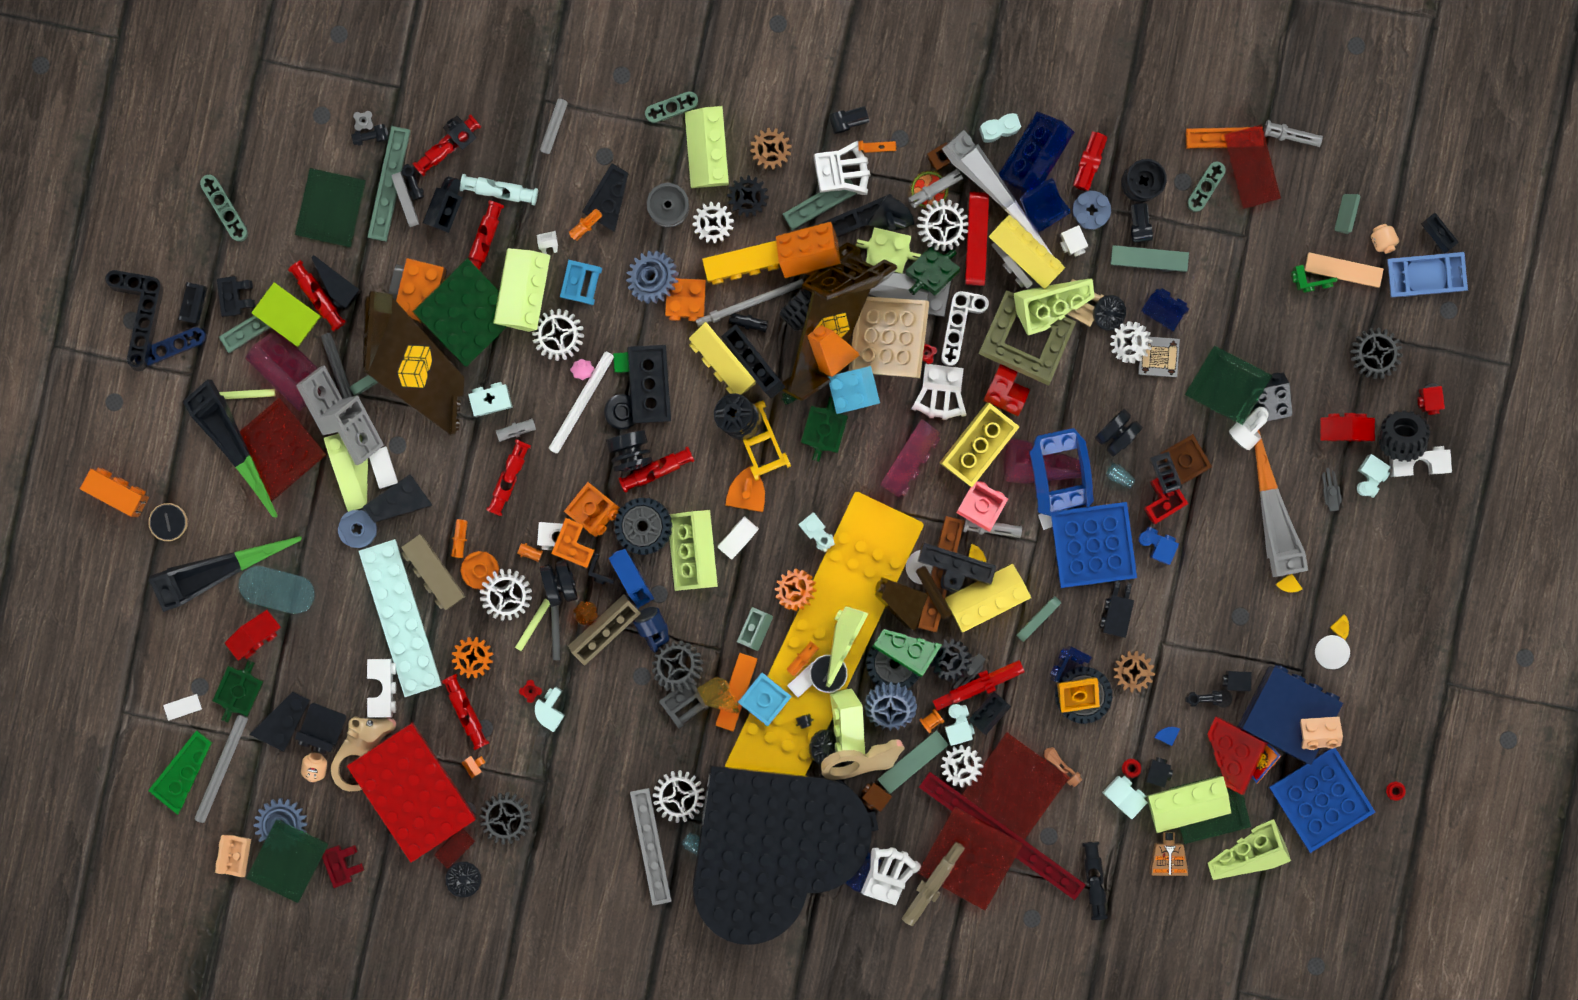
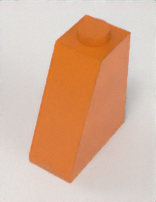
M822 325L807 335L819 371L830 377L836 375L860 356L859 352L838 334Z

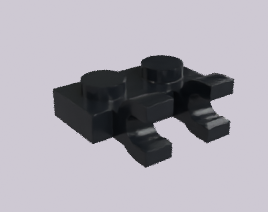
M237 276L217 279L222 317L242 315L243 308L256 307L255 300H240L239 290L253 289L252 281H238Z

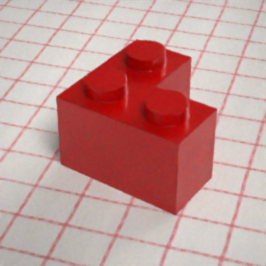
M1000 364L983 401L1019 416L1030 389L1014 382L1017 371Z
M1344 413V417H1340V414H1328V417L1321 418L1320 441H1375V418H1369L1367 414Z
M1170 474L1162 476L1163 480L1172 477ZM1156 477L1150 481V484L1159 499L1143 509L1152 524H1157L1186 506L1188 502L1180 489L1163 494ZM1175 481L1165 483L1166 487L1175 484Z
M265 610L242 625L225 642V645L238 661L244 657L248 659L264 645V641L270 642L278 636L276 632L281 627L270 612Z

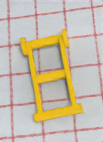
M764 400L754 405L758 407L768 431L743 440L753 463L750 469L755 481L759 480L758 476L781 466L787 465V468L791 467L786 453H781L763 410L766 407ZM771 438L779 459L758 468L750 446Z

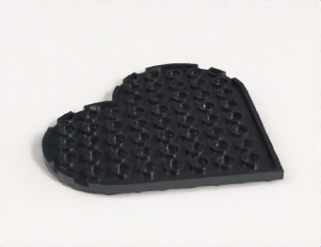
M710 765L693 878L694 903L703 922L719 937L743 945L764 943L784 933L799 916L807 893H822L835 889L850 880L863 865L869 852L872 835L870 818L864 804L851 789L831 779Z

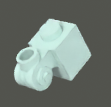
M1372 454L1367 455L1357 470L1367 477V482L1359 483L1357 485V492L1361 496H1371L1374 498L1379 491L1378 484L1388 478L1390 466Z
M814 512L798 524L810 540L814 538L817 541L816 547L821 551L826 552L828 548L835 545L834 537L831 534H826L823 530L825 526Z
M951 705L948 709V714L952 718H956V721L952 725L945 726L950 746L973 740L972 735L975 732L972 723L968 724L966 718L969 716L967 706Z

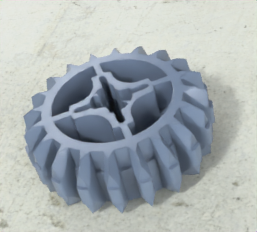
M883 682L882 687L876 685L875 690L871 689L869 695L866 696V715L869 717L870 722H874L875 727L881 725L882 730L885 727H888L890 731L892 727L899 730L900 725L906 727L907 723H911L912 718L915 716L917 709L916 698L912 696L911 690L907 691L906 685L900 687L899 682L896 685H893L892 682L886 685Z

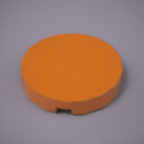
M477 551L465 557L461 566L462 579L467 585L475 589H485L482 583L486 582L489 584L487 576H490L492 579L495 578L492 572L495 571L497 576H499L498 562L494 556L487 552Z

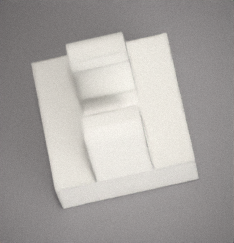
M556 231L537 235L538 247L542 253L547 254L546 248L549 247L553 248L554 253L557 252L558 241Z

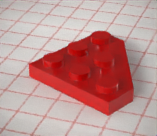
M1215 717L1207 735L1212 743L1218 767H1220L1226 787L1243 795L1268 742L1219 717Z

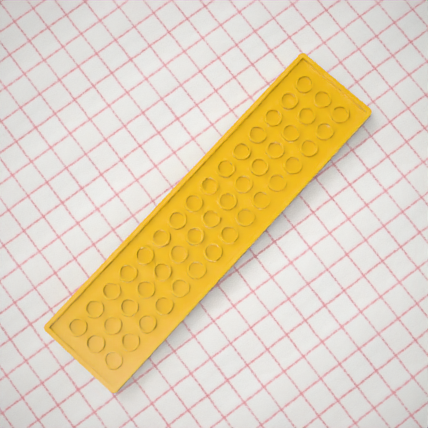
M860 492L854 493L834 535L835 545L828 548L813 579L816 584L812 587L817 590V592L812 593L815 599H809L811 605L804 604V610L799 608L767 676L792 697L769 726H766L752 713L749 714L725 767L806 775L812 762L809 753L811 738L816 732L827 730L833 718L830 693L819 691L812 684L801 696L797 697L787 685L818 657L831 655L834 629L837 623L834 619L839 609L843 611L845 606L868 613L847 656L843 660L847 668V680L840 690L847 689L885 609V605L875 596L876 584L881 580V577L897 583L924 526L921 521ZM812 641L820 649L808 661L809 664L806 663L796 676L791 675L787 668L796 659L797 653L800 654L809 642ZM810 714L811 718H814L811 726L803 729L800 726H796L795 718Z

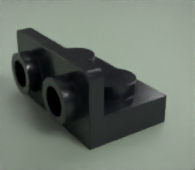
M993 692L981 707L974 712L969 721L987 735L1011 706L997 693Z

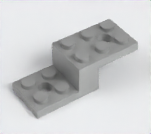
M325 366L319 367L296 385L322 435L338 432L355 465L362 464L384 446L359 397L353 396L342 399ZM318 388L321 390L320 396L318 395ZM360 434L363 437L362 443L359 439Z

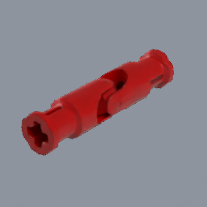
M471 114L464 122L472 133L477 128H481ZM465 131L460 132L458 135V139L461 142H465L469 138L468 133ZM449 134L444 136L438 144L426 151L425 156L417 163H412L423 177L430 168L437 166L444 160L447 154H450L459 147L456 142L454 145L449 142L448 139L451 138Z
M490 200L468 256L469 260L479 271L482 263H485L499 224L498 218L501 209H504V205Z
M300 260L293 264L288 271L292 272L298 280L297 284L313 303L322 318L328 321L332 327L331 330L334 332L344 326L346 320H343L338 314L336 306L325 294L314 276L308 273L303 266V262Z
M515 439L516 444L512 454H509L506 460V471L501 473L492 493L493 499L490 506L486 508L487 511L502 516L501 512L504 504L509 500L517 481V476L515 475L522 469L526 452L531 448V445ZM502 479L507 483H512L508 490L501 488L500 483Z
M687 446L676 454L671 453L643 468L634 470L632 474L624 478L620 477L618 479L624 492L627 493L628 490L638 485L641 487L695 460Z
M457 674L442 680L441 682L446 686L449 693L448 697L466 735L470 736L473 749L476 750L489 744V741L486 740L482 732L483 728L464 688L460 687Z

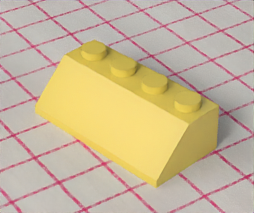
M1010 215L989 236L1044 289L1065 269L1061 262L1047 251L1046 247L1034 239L1032 234L1027 232Z
M706 322L689 338L691 341L689 346L695 353L699 351L702 354L703 358L701 360L708 368L710 366L713 367L716 371L714 376L720 383L724 380L728 385L726 390L730 394L737 393L743 395L756 384L754 378Z
M986 403L943 457L940 464L963 482L973 487L1018 430L1019 426L992 404Z
M1011 564L994 573L991 585L977 581L945 597V601L963 633L1030 599L1031 596L1016 568Z

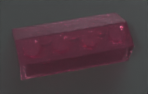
M274 330L253 345L245 359L300 412L307 405L296 385L318 368L292 342Z
M921 419L879 486L898 498L901 495L905 496L910 488L907 484L911 479L915 480L920 473L919 465L921 462L925 464L931 454L928 451L931 446L935 448L941 438L938 437L940 432Z

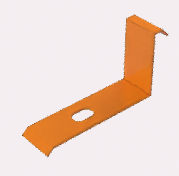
M858 141L859 151L863 150L864 153L896 151V142L864 143L863 141ZM879 145H884L885 147L880 149Z

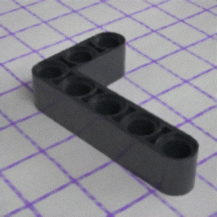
M112 270L105 277L106 283L112 290L140 296L127 362L134 371H143L148 364L164 288L155 277ZM113 278H120L119 283L111 284ZM135 280L139 281V284H138L137 287H135V288H131V287H130V285H131V283H132L133 281H135ZM152 284H158L155 291H149V287ZM153 302L154 306L151 309H145L147 303ZM143 321H150L148 327L141 328ZM140 339H145L146 342L143 346H137V342ZM135 358H142L140 364L133 365V360Z

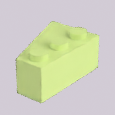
M852 688L830 693L834 734L836 736L835 751L856 750L865 754L863 706Z

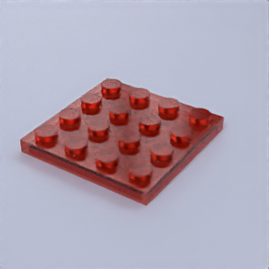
M280 398L274 401L240 431L271 502L327 455Z
M1006 732L983 764V768L979 769L982 775H976L978 781L972 780V785H968L962 795L1025 840L1070 777Z
M955 806L919 869L918 874L929 879L954 843L962 844L965 849L955 862V866L941 887L986 910L1023 843Z

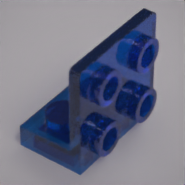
M1053 178L1043 181L1039 186L1031 191H1027L1020 197L1026 216L1038 233L1071 213L1066 203L1060 197Z
M1163 288L1160 290L1156 289L1148 298L1141 312L1169 330L1174 331L1183 315L1189 311V308L1186 307L1187 303L1179 298L1177 300L1170 297L1171 293Z
M1071 646L1063 647L1058 657L1061 659L1058 666L1054 665L1050 672L1051 680L1058 682L1070 656H1072L1070 660L1080 665H1083L1084 662L1089 664L1092 657Z

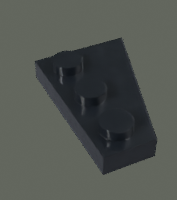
M612 163L582 213L588 216L594 209H598L602 213V217L597 222L613 232L616 230L629 175L628 172Z
M410 474L364 505L363 509L373 523L405 513L431 507L432 504Z
M293 691L249 735L285 752L311 700Z

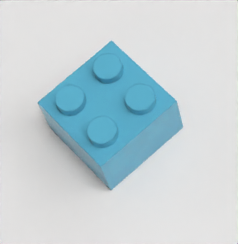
M871 366L836 374L833 377L828 376L831 381L829 385L837 414L880 403Z

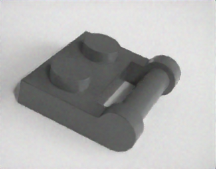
M692 683L689 684L690 690L684 687L683 692H680L677 688L675 693L671 692L659 701L679 729L684 726L683 724L704 708L706 710L710 707L698 688ZM695 698L699 700L697 705L679 718L675 714L677 711Z

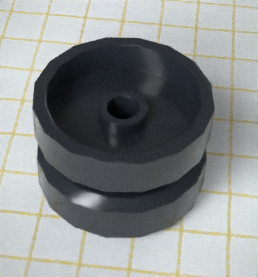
M1125 409L1120 411L1095 436V439L1101 445L1107 443L1110 439L1113 440L1106 449L1112 457L1117 455L1122 449L1124 450L1143 429L1137 421L1131 422L1127 427L1124 426L1131 418V415Z
M566 559L556 562V575L550 564L540 567L542 581L551 607L562 603L561 592L567 602L578 599L575 580Z

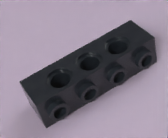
M734 325L721 336L770 399L786 387L737 325Z

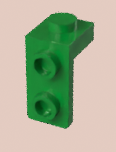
M1304 265L1295 266L1291 272L1292 281L1296 283L1297 291L1303 290V293L1314 291V287L1322 286V289L1334 287L1333 283L1338 281L1336 277L1307 283Z

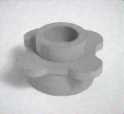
M370 111L354 113L353 117L356 121L354 127L357 131H361V129L371 130L373 128L372 113Z

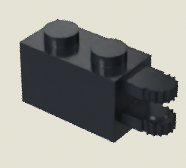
M448 176L442 183L441 188L436 187L423 220L424 224L449 233L463 198L457 195L460 189V180Z
M1115 581L1112 595L1105 600L1104 609L1106 610V615L1101 618L1099 628H1102V633L1126 638L1134 600L1129 599L1132 584L1127 583L1124 598L1117 596L1120 589V581Z

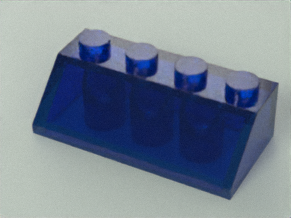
M1037 111L1001 169L999 176L1002 180L1020 191L1036 197L1075 132L1063 121Z

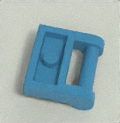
M568 260L560 298L594 305L595 299L593 298L602 268ZM587 270L592 273L587 295L584 297L581 296Z

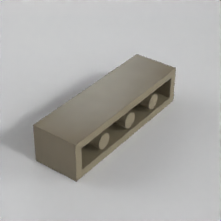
M419 534L401 547L403 549L401 554L407 562L411 561L415 566L412 568L418 578L422 576L426 582L423 584L429 593H434L436 596L435 602L440 609L448 610L466 597L422 534Z
M623 594L568 646L571 653L585 666L641 614L637 606Z

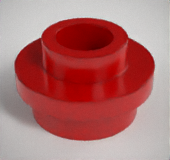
M1127 759L1122 765V772L1129 778H1135L1141 772V764L1135 759ZM1129 765L1135 766V770L1133 772H1130L1128 770Z
M1394 781L1388 784L1386 788L1388 798L1399 801L1405 796L1406 790L1402 783ZM1395 787H1397L1399 790V792L1396 795L1392 793V790Z

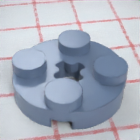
M1087 191L1080 194L1075 200L1072 214L1081 227L1094 230L1107 222L1111 215V205L1108 198L1102 193ZM1090 205H1094V208L1097 209V212H1094L1093 215L1086 211L1087 208H1090Z
M352 510L342 516L338 526V534L344 544L354 548H363L372 543L376 537L377 524L373 523L365 511ZM355 524L358 526L362 525L360 534L357 532L353 533Z

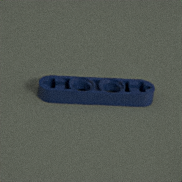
M196 327L153 344L151 349L156 359L153 360V357H149L147 367L202 345L206 341V333L204 330ZM194 332L202 334V336L199 337L200 341H197L196 339L190 340L191 345H189L188 340L185 337V335H187L188 338L194 337ZM178 338L184 340V346L181 349H177L174 346V342ZM159 346L166 347L167 352L164 356H158L156 351ZM140 357L135 358L136 364L141 363L139 361Z

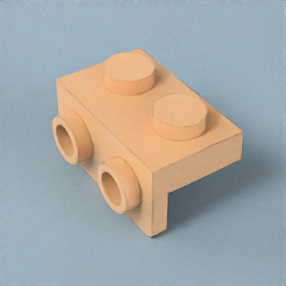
M1340 717L1300 720L1303 739L1302 749L1315 750L1323 747L1333 749L1341 746L1343 734Z
M221 835L215 873L245 877L251 839L235 835Z

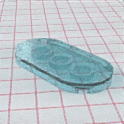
M254 566L246 570L239 579L240 593L246 601L252 604L298 614L308 610L315 599V590L312 583L303 576L263 566Z

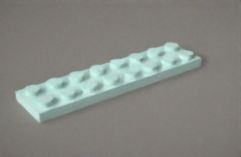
M396 539L360 550V558L393 662L396 663V671L404 697L442 686Z

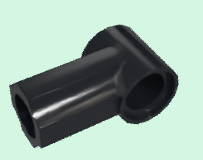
M865 106L846 112L842 110L829 115L834 134L869 123Z
M1147 203L1131 205L1132 241H1152L1153 232L1152 225L1149 224Z

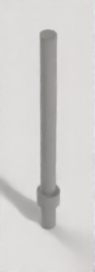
M800 279L720 311L709 312V315L696 320L697 326L700 327L705 322L707 324L718 322L720 318L801 288L804 282Z

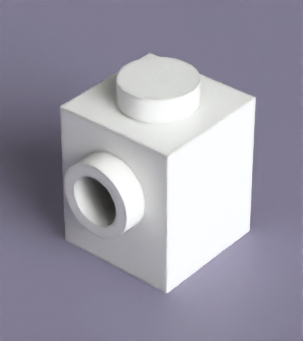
M1079 225L1060 234L1063 241L1060 244L1064 253L1068 252L1069 256L1074 254L1075 257L1085 253L1084 249L1088 247V244Z

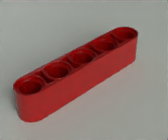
M969 192L965 285L985 286L989 194L984 192Z

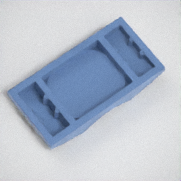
M1464 252L1387 259L1391 297L1441 294L1468 290Z

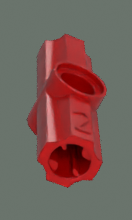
M1093 131L1091 133L1086 150L1083 151L1080 159L1079 170L1074 180L1073 186L1083 191H1089L1107 141V136Z

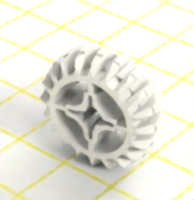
M940 199V205L934 200L932 201L934 207H931L929 204L926 205V208L929 210L928 212L923 209L921 210V213L925 215L924 218L918 216V220L923 221V224H917L918 228H923L918 234H925L922 238L923 242L929 239L928 247L935 243V250H938L940 245L942 251L946 250V245L951 250L953 249V242L956 246L960 245L957 241L958 238L961 240L965 239L961 233H968V230L963 229V226H968V222H963L967 215H960L964 211L963 208L956 210L959 205L958 203H954L951 207V200H948L946 205L944 199ZM945 209L950 210L956 216L957 221H949L947 214H945ZM939 210L938 219L928 223L931 215ZM943 219L945 223L952 224L944 226L943 231L941 227L934 226L941 224ZM957 227L955 234L946 240L948 231L951 228ZM928 228L938 230L940 241L931 236Z
M557 309V315H554V311L550 310V317L543 313L545 320L543 321L539 318L538 322L541 325L537 327L538 332H532L533 336H538L537 339L533 340V343L540 342L536 349L541 350L544 348L541 355L544 356L549 352L548 359L550 360L553 354L556 361H559V355H562V358L566 360V353L573 357L574 354L571 350L574 349L578 352L579 349L575 345L583 344L582 341L578 340V338H584V334L578 333V331L583 330V326L576 327L580 320L577 319L573 322L572 320L575 318V315L571 314L568 318L569 312L567 310L564 311L563 315H561V309ZM557 320L567 321L571 324L572 328H560ZM549 322H552V331L543 336L544 328ZM556 327L560 333L563 331L560 341L556 337H552L556 334ZM570 334H574L571 344L565 348L564 339L570 336ZM556 341L559 350L548 348L544 342Z
M500 569L501 575L497 576L495 571L492 572L495 577L493 579L487 576L489 584L483 582L482 586L486 589H480L481 594H486V596L480 597V601H487L482 605L483 608L490 607L487 613L491 614L494 611L493 618L495 619L501 614L500 619L502 621L505 619V615L508 616V620H512L511 614L518 618L519 614L517 611L519 610L524 614L525 610L522 606H530L525 600L532 599L530 595H526L532 592L531 588H525L529 585V582L525 581L522 583L525 576L521 575L517 578L519 572L515 571L511 575V569L507 570V574H504L503 569ZM510 580L504 587L494 586L499 581ZM515 582L521 588V598L512 592ZM505 590H509V595L511 597H506V599H503L501 593L503 591L505 592ZM491 591L499 596L497 607L490 600ZM508 602L517 603L513 608L502 609Z
M681 770L678 771V776H675V772L671 771L672 778L669 779L668 775L665 774V782L661 779L658 780V783L662 786L654 787L659 793H654L653 797H659V800L653 803L654 805H661L657 808V812L663 809L665 811L662 814L663 818L667 813L670 815L668 821H671L673 816H675L676 823H679L680 817H683V821L687 822L686 815L693 819L692 811L697 814L700 812L696 806L703 807V803L698 801L705 799V796H699V793L704 792V788L697 789L701 782L698 781L694 784L693 781L696 779V776H693L691 780L688 779L689 772H686L685 777H682ZM678 781L688 783L693 790H682ZM672 782L673 794L663 798L665 787ZM677 790L685 795L681 799V804L673 798ZM695 795L694 804L690 809L685 810V799ZM665 803H676L680 812L670 810Z

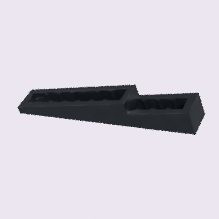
M886 196L820 224L831 222L837 238L868 226V221Z

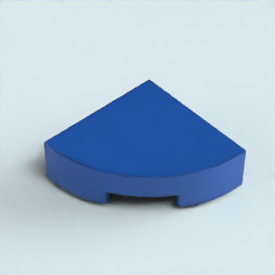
M1163 728L1156 733L1154 738L1172 746L1180 728Z

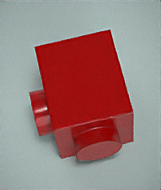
M1442 386L1419 389L1420 397H1418L1417 401L1418 407L1422 409V412L1434 415L1440 414L1439 410L1445 409Z

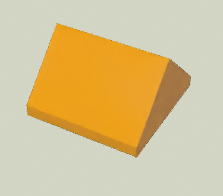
M1093 677L1057 683L1061 713L1100 707L1098 678Z

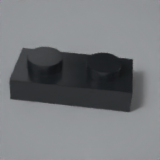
M1436 213L1421 223L1444 254L1459 243Z

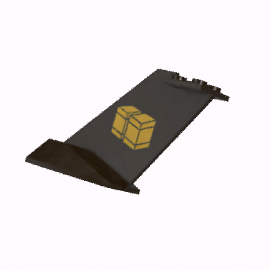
M847 242L839 247L841 264L815 270L802 284V287L812 292L792 376L782 382L786 387L781 391L803 401L831 382L828 375L819 371L807 335L822 325L834 331L848 343L871 288H875L889 279L897 269L896 264L884 259L873 266L862 261L859 247Z
M370 291L369 296L365 297L362 373L368 374L447 432L448 435L456 434L460 426V420L456 419V416L461 406V401L457 400V397L464 396V376L395 301L393 294Z

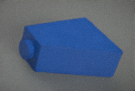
M626 549L616 551L609 557L624 588L637 608L654 599Z

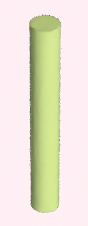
M275 389L219 392L225 399L276 396Z
M546 598L515 646L516 649L523 650L548 609L550 603Z

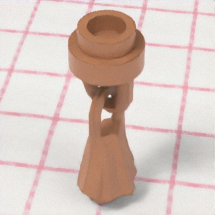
M1055 748L1045 749L1044 757L1068 779L1067 783L1070 786H1077L1082 781L1080 773H1075L1061 760Z

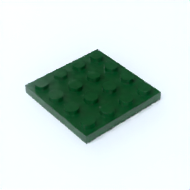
M468 258L412 311L464 367H467L507 328V326L494 324L499 291Z

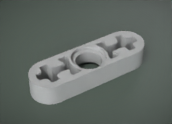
M402 173L392 174L393 183L409 226L419 225Z

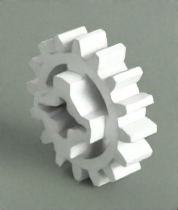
M710 202L709 207L703 204V210L697 209L699 215H693L697 222L692 223V225L698 227L694 232L695 234L701 233L700 240L705 237L706 243H709L711 239L716 244L717 239L723 242L724 235L730 236L727 231L733 230V227L729 224L734 223V219H729L732 213H726V206L720 208L719 202L716 206H713V203ZM712 210L717 211L715 214L707 213L708 211ZM723 216L726 219L725 227L721 224V219L723 218ZM701 218L705 221L703 230L700 226ZM708 219H717L718 227L714 225L710 227ZM715 231H717L718 233H720V234H718V235H708V234H710L711 232H715Z
M1128 321L1127 326L1120 324V330L1115 328L1116 336L1111 335V338L1115 339L1114 342L1110 343L1111 346H1115L1112 353H1118L1116 358L1122 359V362L1125 363L1129 361L1134 364L1136 360L1141 362V356L1147 357L1146 350H1151V347L1148 346V343L1152 342L1151 339H1148L1151 333L1148 331L1144 332L1146 327L1140 326V323L1137 322L1133 324V322ZM1135 330V331H1132L1130 334H1127V333H1126L1127 331ZM1132 351L1136 352L1133 355H1128V353L1131 354Z
M960 745L959 750L954 746L952 753L946 752L948 757L942 758L946 763L942 764L941 767L946 769L942 774L944 776L948 775L946 779L948 782L953 780L954 786L960 783V787H964L965 783L971 786V780L978 781L976 775H982L979 768H983V765L978 763L982 758L976 757L978 754L976 750L971 753V747L968 746L965 750L964 746ZM961 754V757L953 759L956 755ZM970 757H972L974 761V767H972L969 762L971 759ZM963 762H964V765H966V768H965V769L962 768L961 771H960V768L958 767V765H959V763H960V764H963ZM950 765L954 768V776L950 771ZM971 774L969 777L962 779L964 775Z

